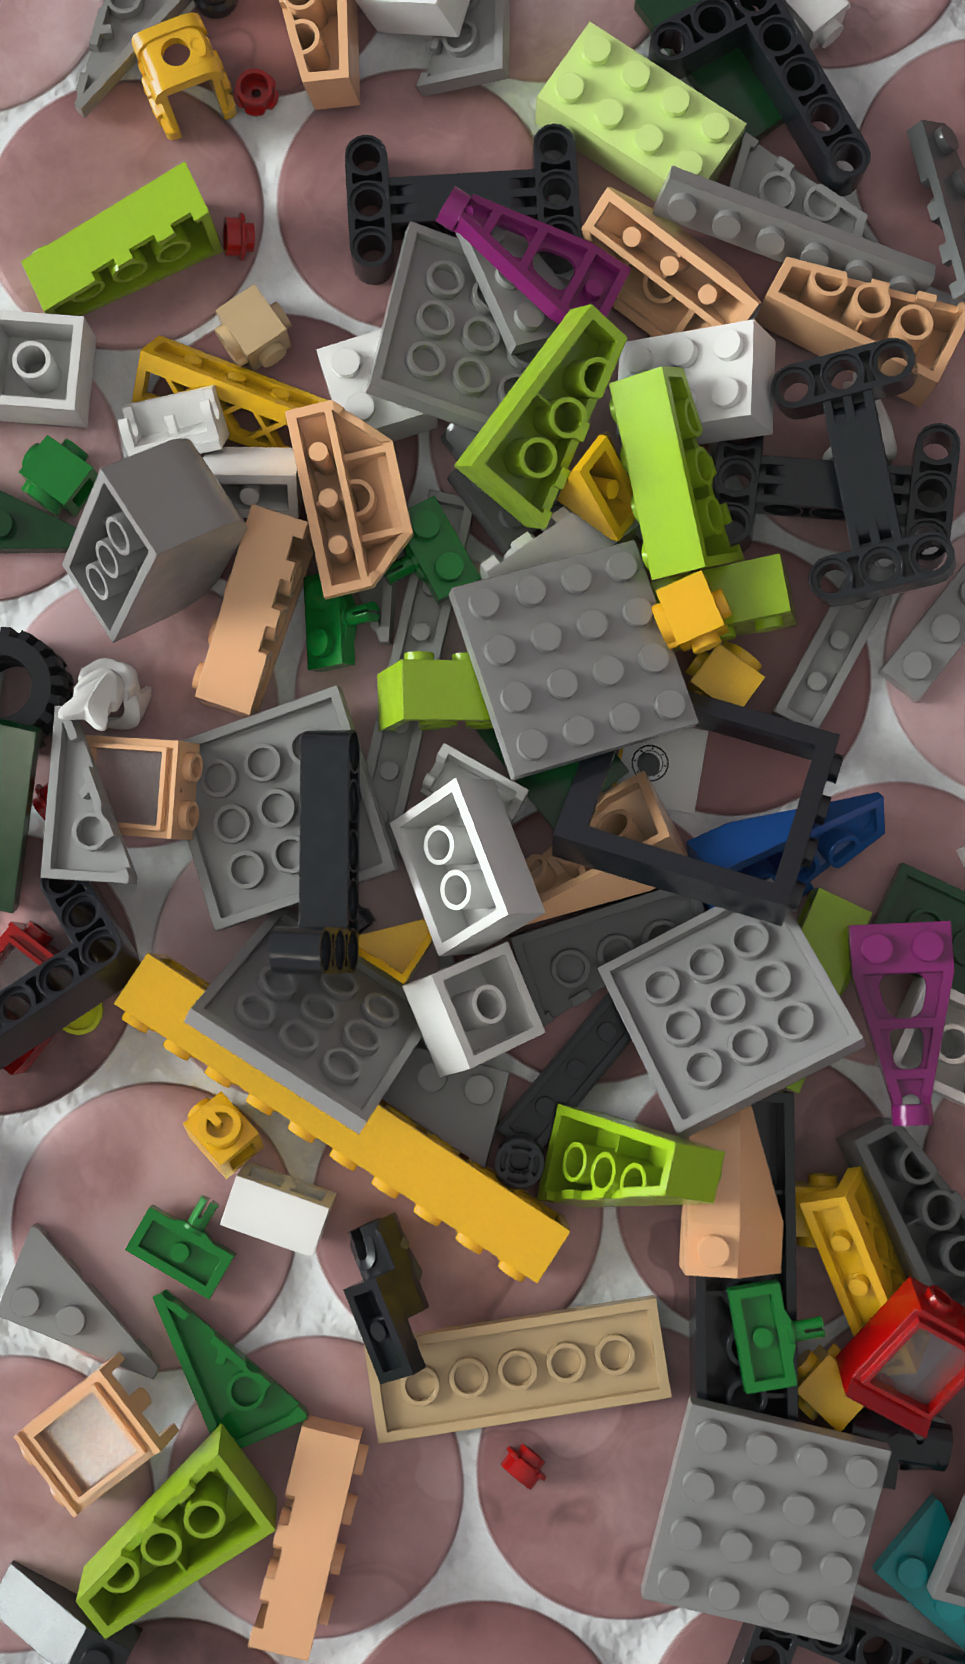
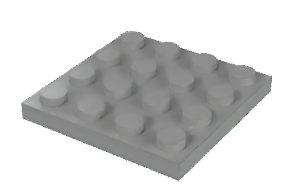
M410 221L405 231L366 393L479 432L542 347L510 355L458 238ZM558 276L563 284L567 286L570 280Z
M635 540L452 588L449 592V597L511 781L686 730L699 723L673 649L669 650L654 618L651 606L656 605L657 602Z
M335 685L182 740L200 744L199 754L203 760V771L201 778L197 781L196 790L199 821L197 827L193 830V840H188L215 931H222L299 905L301 739L304 731L355 730L342 687ZM361 747L359 884L399 871Z
M772 878L766 880L774 883ZM715 906L597 968L677 1134L683 1139L866 1046L863 1036L790 910H787L781 927Z
M288 908L272 913L193 1004L184 1022L349 1129L360 1134L423 1036L402 986L405 984L359 955L357 967L353 973H272L268 956L269 938L274 927H299V916Z
M689 1396L640 1588L642 1599L841 1645L892 1452L886 1442Z

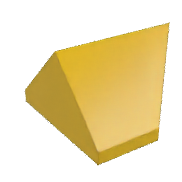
M609 431L600 434L571 471L563 490L560 491L556 500L610 540L619 542L635 520L631 508L633 492L630 478L618 457Z
M425 919L359 935L358 955L401 983L408 984L433 944V940Z

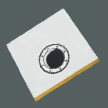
M689 728L619 749L618 757L628 768L629 773L612 785V787L645 771L665 809L694 814L709 731Z

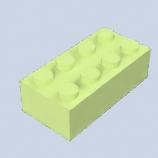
M592 22L587 24L537 95L535 124L541 128L552 123L567 127L574 135L576 151L654 202L672 165L717 182L739 151L747 125L738 117Z

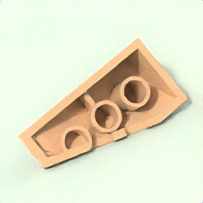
M750 1105L686 1138L725 1151L714 1204L682 1205L679 1266L685 1275L746 1278L781 1273L783 1219L753 1109Z

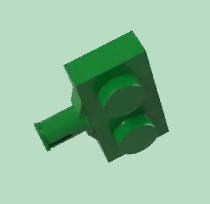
M435 495L408 508L414 536L404 548L405 556L394 561L383 575L384 578L387 576L386 582L391 586L404 577L415 573L427 585L436 603L440 604L450 599L449 592L452 588L480 581L481 577Z
M319 573L303 577L308 671L325 672L354 666V641L357 626L368 622H376L380 614L373 612L380 611L378 605L373 601L356 605L352 594L326 600L323 595Z
M201 1195L188 1220L176 1218L154 1204L151 1205L125 1250L200 1295L210 1299L237 1254L213 1240L205 1230L219 1204L214 1200L211 1201L203 1216H201L210 1200L209 1197Z
M777 1279L727 1287L745 1392L751 1394L798 1386L793 1362L796 1348L795 1342L821 1337L825 1338V1330L822 1328L824 1327L822 1317L817 1316L791 1321L784 1309L780 1282Z

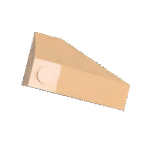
M645 771L601 793L589 827L688 857L681 837ZM552 846L542 855L531 854L525 860L546 912L527 924L655 889V887L552 856Z

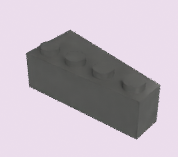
M876 1117L835 1138L849 1168L862 1167L906 1280L911 1276L927 1286L936 1285L943 1289L952 1300L965 1306V1201L937 1172L938 1168L903 1126H892V1118Z

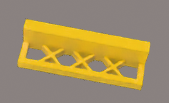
M158 335L140 350L132 402L134 403L160 397L147 392L150 373L165 378L174 394L215 385L230 433L229 440L247 447L284 448L291 447L284 445L276 429L284 425L288 426L285 411L328 401L161 335ZM240 408L253 412L261 428L253 432L242 429L232 412Z
M861 1166L847 1168L837 1189L805 1193L799 1203L853 1336L862 1329L906 1281ZM919 1328L880 1371H884L887 1374L917 1371L930 1337L928 1331Z

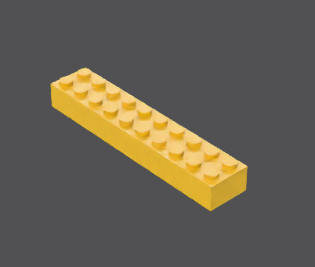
M146 954L114 1002L116 1006L125 1011L121 1018L126 1023L145 1034L148 1030L159 1033L166 1038L163 1046L183 1060L188 1061L190 1057L197 1058L208 1066L204 1073L209 1078L226 1088H230L232 1084L239 1086L249 1093L246 1101L264 1114L271 1116L273 1112L280 1113L291 1121L287 1128L298 1137L309 1143H313L315 1139L321 1140L333 1148L329 1155L342 1166L351 1171H355L357 1166L362 1167L374 1175L371 1183L377 1189L394 1199L401 1193L415 1203L416 1206L413 1211L418 1216L436 1227L442 1221L458 1233L455 1239L469 1250L480 1255L486 1249L500 1261L497 1266L513 1279L523 1283L525 1278L528 1277L536 1283L539 1282L571 1232L566 1217L543 1202L536 1200L537 1198L525 1190L507 1186L499 1179L496 1171L488 1166L486 1168L482 1167L383 1099L379 1102L360 1134L349 1129L185 1023L184 1020L190 1008L211 984L166 954Z

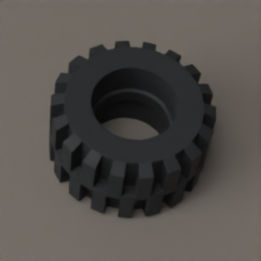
M1 627L0 672L12 667H24L29 672L32 686L29 699L23 708L13 715L0 719L42 728L39 749L46 747L43 740L47 737L52 738L55 706H63L73 696V693L69 691V686L74 685L73 677L65 670L67 665L64 660L41 640L23 630L18 633L11 627Z

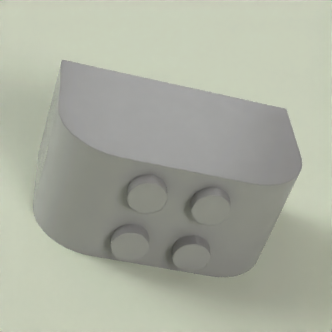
M186 438L174 439L100 468L62 565L114 643L180 612L206 594L219 580L245 535L247 524L193 442Z

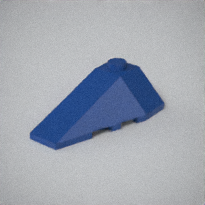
M879 792L831 801L824 824H813L810 837L819 839L811 868L800 867L797 881L806 883L803 896L814 889L811 881L830 866L841 868L885 834L884 797ZM796 809L726 823L686 841L688 857L763 880L772 878L775 881ZM703 903L706 911L715 907L713 905Z

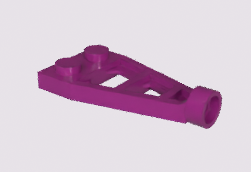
M457 186L453 188L435 220L450 231L459 233L549 319L557 324H560L570 309L590 304L607 317L632 269L592 242L473 194V196H470ZM498 226L524 237L528 241V247L523 256L517 258L509 253L492 237V230ZM541 251L550 252L568 260L573 265L574 273L565 289L552 287L536 272L533 266V258L536 253Z
M951 921L847 926L850 977L891 1101L892 1126L933 1125L931 1098L954 975ZM915 973L920 975L926 983L921 1011L912 1018L901 1019L892 1016L885 1007L880 991L882 978L888 974ZM895 1029H919L923 1034L922 1061L920 1065L913 1069L899 1068L893 1060L889 1039L890 1033ZM913 1094L919 1098V1104H903L902 1099L906 1095Z

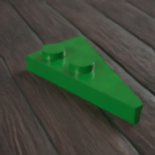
M165 1289L152 1297L210 1434L222 1423L242 1449L308 1419L309 1412L306 1406L172 1292Z

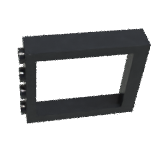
M688 691L699 722L695 727L811 760L774 883L589 827L616 750L580 760L553 833L552 856L781 927L787 910L798 911L806 885L804 882L797 881L798 873L801 866L811 868L819 839L810 837L814 823L824 824L832 797L823 795L826 781L836 784L844 755L835 753L840 734Z

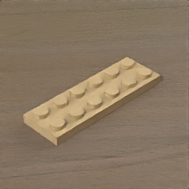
M655 1295L414 1332L413 1334L426 1368L414 1375L381 1385L364 1344L378 1444L672 1398Z

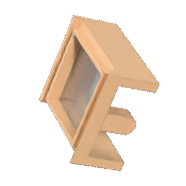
M85 735L122 835L193 840V830L197 827L199 821V808L196 803L197 781L201 778L203 771V760L199 754L200 744L179 740Z
M121 1352L114 1355L36 1416L14 1436V1439L20 1445L23 1457L29 1464L37 1468L49 1484L55 1500L62 1506H65L73 1518L152 1456L160 1453L180 1431L172 1423L161 1433L157 1434L142 1414L151 1404L149 1393L144 1388L139 1387L128 1395L113 1376L112 1372L125 1360Z

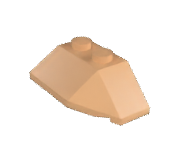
M607 187L581 228L584 240L592 242L632 268L612 307L651 337L747 321L761 304V301L734 268L672 221L653 215V208L612 187Z
M333 400L285 411L324 598L327 600L373 589L414 536L394 443L390 438L346 411L344 407Z

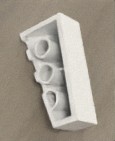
M563 506L552 514L547 528L541 529L543 533L535 537L527 531L511 543V548L504 555L503 561L499 562L493 555L481 563L480 577L481 580L602 549L628 542L635 536L642 541L640 524L635 519L620 541H613L570 509Z

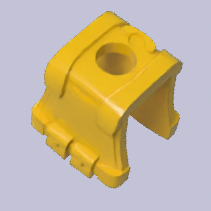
M194 12L186 13L146 28L132 37V46L138 59L144 92L149 99L152 112L156 116L160 127H163L166 137L171 141L183 137L167 97L169 95L209 80L225 121L235 117L237 114L231 83L224 71L223 63L217 51L213 50L210 40L206 36L208 33L201 16ZM173 44H182L190 50L188 60L180 66H171L163 60L165 50Z

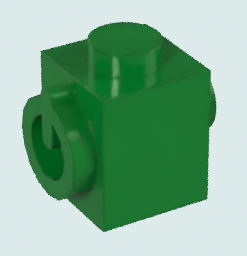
M46 435L41 443H35L28 449L22 460L23 467L19 471V474L26 480L21 490L57 517L63 509L74 517L78 515L88 501L98 473L91 465L85 462L89 455L67 438L60 444L49 435Z

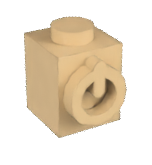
M255 284L215 310L221 325L216 327L214 331L229 356L239 367L247 363L252 371H255L261 366H273L286 355V349L291 347L287 329L292 326L290 320L276 301L271 305L268 304Z

